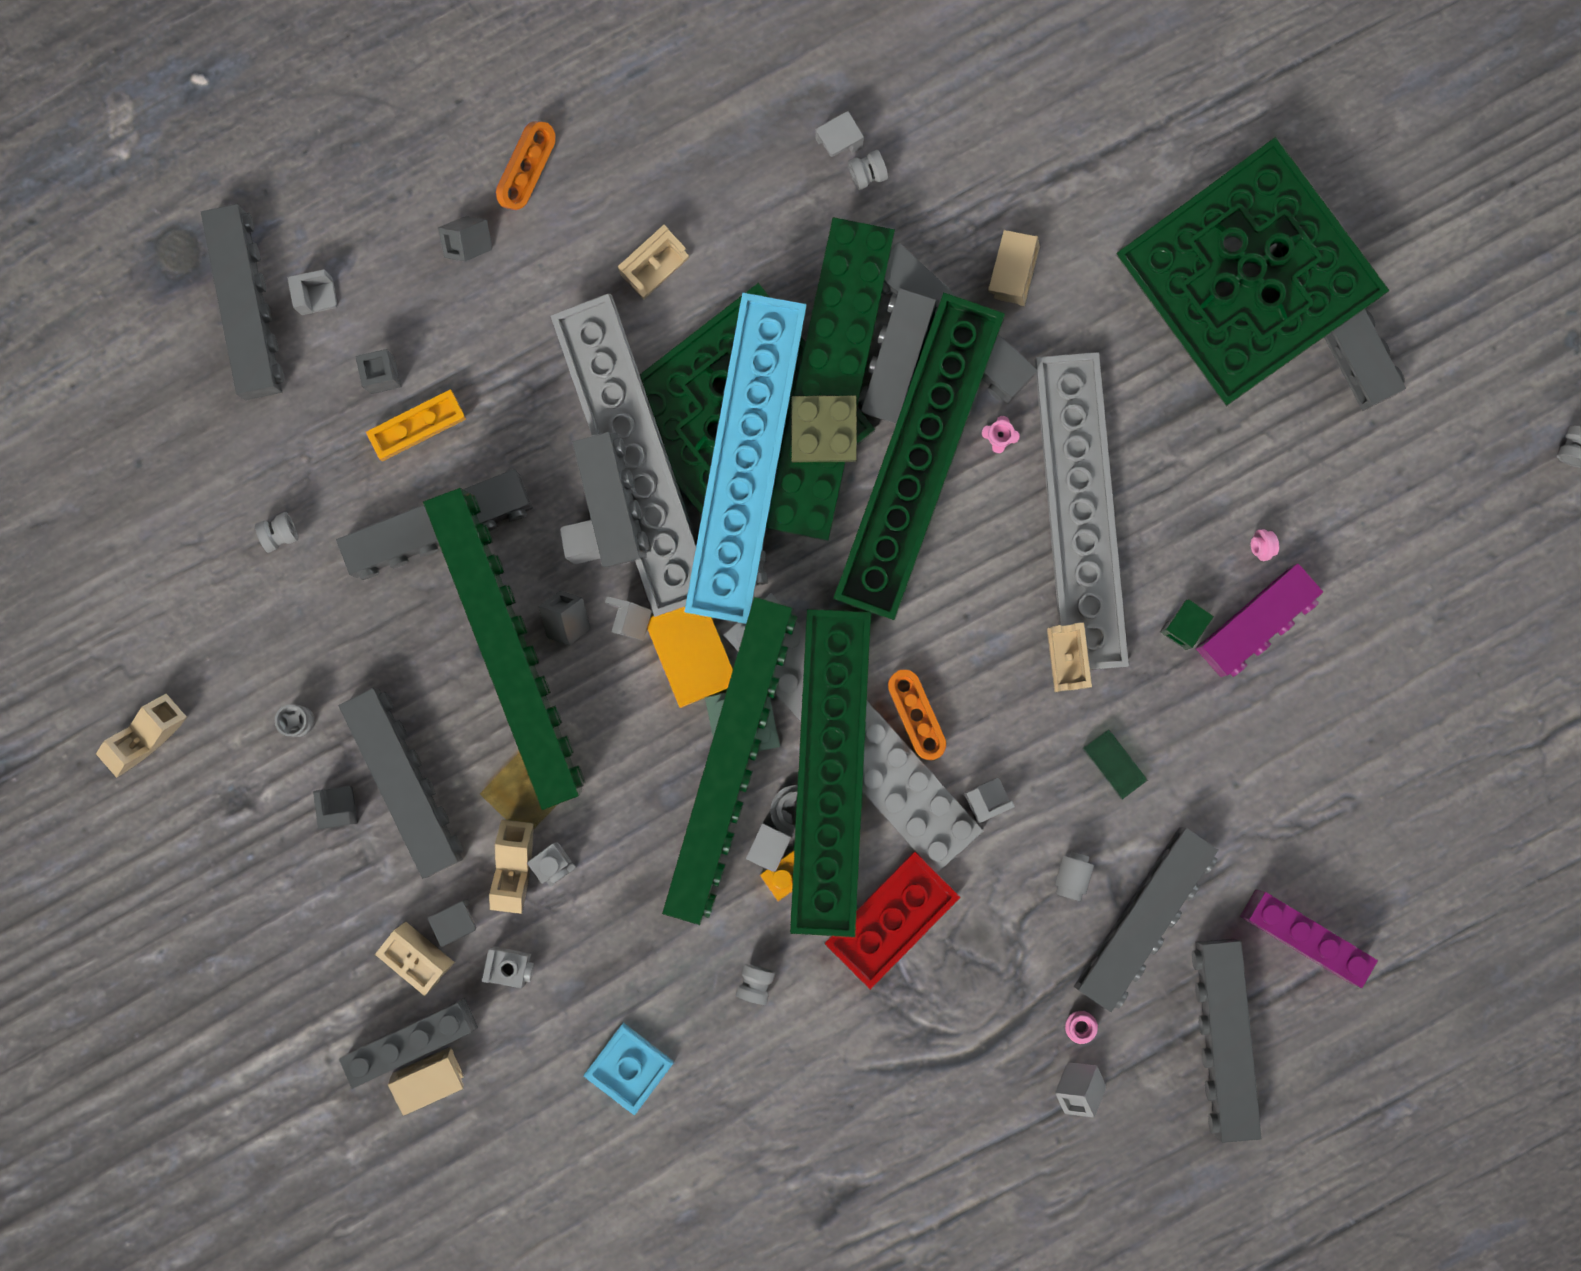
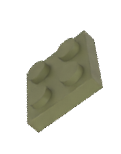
M792 396V462H857L856 396Z

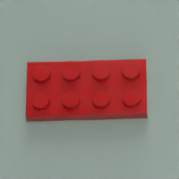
M914 851L856 910L855 937L830 936L824 944L871 990L961 897Z

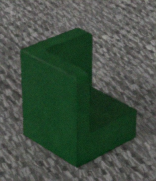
M1188 599L1184 601L1173 619L1166 622L1160 633L1183 649L1188 650L1194 647L1214 616Z

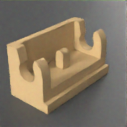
M663 225L618 266L620 275L645 299L689 259V255L685 252L686 248Z
M1004 230L988 290L989 293L995 294V299L1025 306L1040 248L1038 236Z
M1084 622L1047 628L1054 692L1092 687Z
M407 922L396 928L375 954L424 996L439 983L440 978L455 963Z
M451 1047L392 1073L388 1086L403 1116L463 1089L464 1085L461 1078H464Z

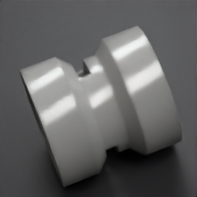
M878 149L869 152L865 158L860 159L856 157L848 160L849 171L857 190L867 188L869 183L873 181L880 183L888 179L887 169Z
M1570 426L1565 436L1567 442L1564 446L1560 447L1557 458L1570 466L1581 468V426Z
M287 512L276 515L275 519L270 522L264 520L255 524L258 539L267 553L277 550L279 545L283 543L292 544L299 540L295 525Z
M285 705L277 711L275 716L277 730L289 737H303L313 730L315 724V717L312 711L301 705Z
M744 964L742 971L744 977L743 984L738 986L735 996L748 1002L766 1005L769 997L766 990L768 985L773 983L775 973L762 967Z

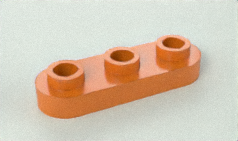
M533 121L524 128L496 188V197L502 207L519 210L527 204L555 145L556 136L550 124ZM535 133H537L538 136L536 142L534 141ZM522 160L524 161V164H525L523 170L521 169ZM509 188L511 189V196H510V198L508 197V190H509Z
M910 670L895 672L888 681V691L912 746L920 758L925 760L938 759L945 752L946 739L918 676ZM906 680L909 683L910 688L907 692H901L898 689L899 681ZM918 709L922 712V719L920 721L912 720V710ZM927 738H931L935 742V747L931 751L926 750L923 745Z

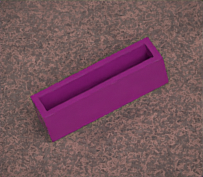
M1298 563L1292 565L1195 649L1220 677L1228 676L1229 674L1234 677L1247 667L1245 660L1253 653L1259 656L1271 646L1268 640L1277 632L1281 636L1295 625L1292 619L1300 612L1306 615L1319 604L1316 599L1323 591Z
M1256 889L1240 915L1241 918L1356 987L1363 988L1378 962L1374 957L1265 891Z

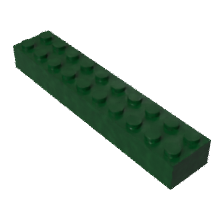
M943 292L833 599L891 620L896 619L1002 327L1005 313Z
M458 488L423 501L541 809L545 810L580 796L583 790L582 787L586 783L579 765L573 766L570 758L574 753L568 735L562 737L558 727L562 724L557 706L551 707L547 699V695L551 693L548 682L544 675L539 677L535 665L539 664L538 656L533 645L527 647L523 636L528 633L521 615L515 616L512 604H515L516 600L510 585H504L500 577L505 572L499 556L492 555L488 544L493 543L487 525L480 524L477 514L481 513V509L476 496L472 495L471 492L468 493L464 489Z
M757 597L753 599L662 912L663 915L697 925L701 924L704 917L710 918L717 896L711 893L713 886L719 887L726 866L725 863L720 862L722 854L728 855L735 835L734 832L729 831L731 823L737 824L744 802L738 800L741 791L746 792L748 790L753 771L747 770L750 760L755 761L757 759L762 740L756 739L759 728H766L771 709L765 708L768 697H775L780 678L774 677L777 665L784 666L789 647L783 646L786 634L793 635L798 616L792 615L794 608Z

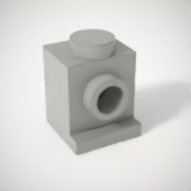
M558 842L551 844L527 862L542 884L547 882L550 887L577 868Z
M493 946L488 950L482 982H491L516 988L524 987L525 982H531L534 963L530 962L531 954ZM508 963L513 966L514 972L512 975L504 973L503 966Z

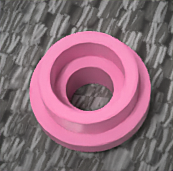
M1257 530L1251 539V550L1259 560L1268 561L1279 552V541L1273 531Z
M1076 1011L1068 1016L1065 1022V1031L1073 1042L1085 1044L1095 1038L1098 1024L1090 1013ZM1079 1021L1086 1023V1029L1083 1032H1077L1075 1029Z

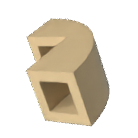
M164 694L142 706L128 728L104 740L96 755L117 778L160 747L181 726L187 716L167 694Z
M501 819L495 841L496 870L489 893L490 910L522 914L530 874V867L527 862L532 858L533 823Z

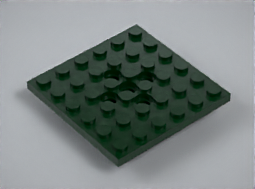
M1276 137L1116 253L1118 259L1226 407L1390 291ZM1231 237L1240 240L1242 247L1235 252L1228 251L1223 245L1226 239ZM1283 244L1287 248L1288 254L1282 258L1274 257L1270 253L1272 245ZM1255 263L1259 266L1261 273L1256 277H1247L1243 273L1242 268L1245 264ZM1221 282H1227L1232 285L1234 292L1228 297H1222L1217 294L1216 286ZM1267 288L1275 289L1279 294V300L1275 303H1267L1262 299L1261 293Z
M759 283L746 292L747 294L770 298ZM742 296L640 374L677 485L701 516L716 438L711 437L708 431L711 426L719 424L724 394L717 393L714 390V386L719 381L727 380ZM802 336L800 339V345L787 410L775 482L783 450L790 412L792 408V396H794L801 361L806 343ZM857 407L858 445L873 434L876 429Z

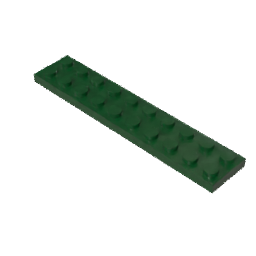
M835 217L832 218L794 396H856L857 412L895 229ZM792 408L766 529L829 542L846 462H792Z
M807 609L790 934L855 937L871 612Z

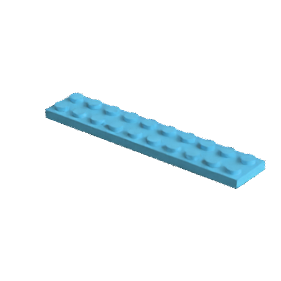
M742 293L685 613L747 623L758 575L807 307L806 304Z

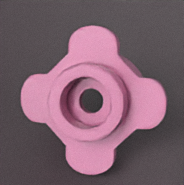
M1006 416L998 417L996 422L991 426H985L982 430L983 438L990 441L992 450L995 453L1004 452L1006 446L1011 443H1017L1020 438L1018 431H1014L1013 426L1009 423V418ZM999 432H1002V433L1004 434V436H1003V437H999V436H998V433H999Z

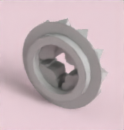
M798 785L788 786L780 790L775 795L770 808L771 818L776 828L789 836H795L796 823L792 825L791 813L782 810V807L787 808V806L791 807L794 805Z

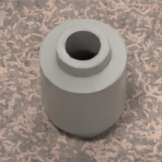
M1071 851L1070 857H1062L1055 885L1058 886L1057 895L1081 901L1082 895L1087 893L1094 868L1093 864L1088 863L1089 856Z

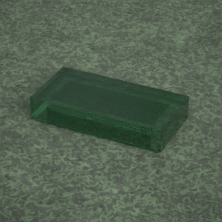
M1109 729L1082 748L1120 799L1123 800L1148 781Z

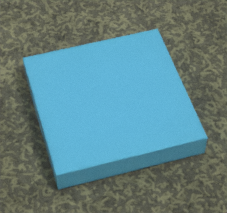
M623 1023L583 1077L635 1116L674 1064V1061Z

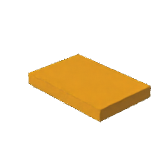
M685 607L656 617L652 616L647 626L679 708L726 690L733 671L712 618L685 613Z

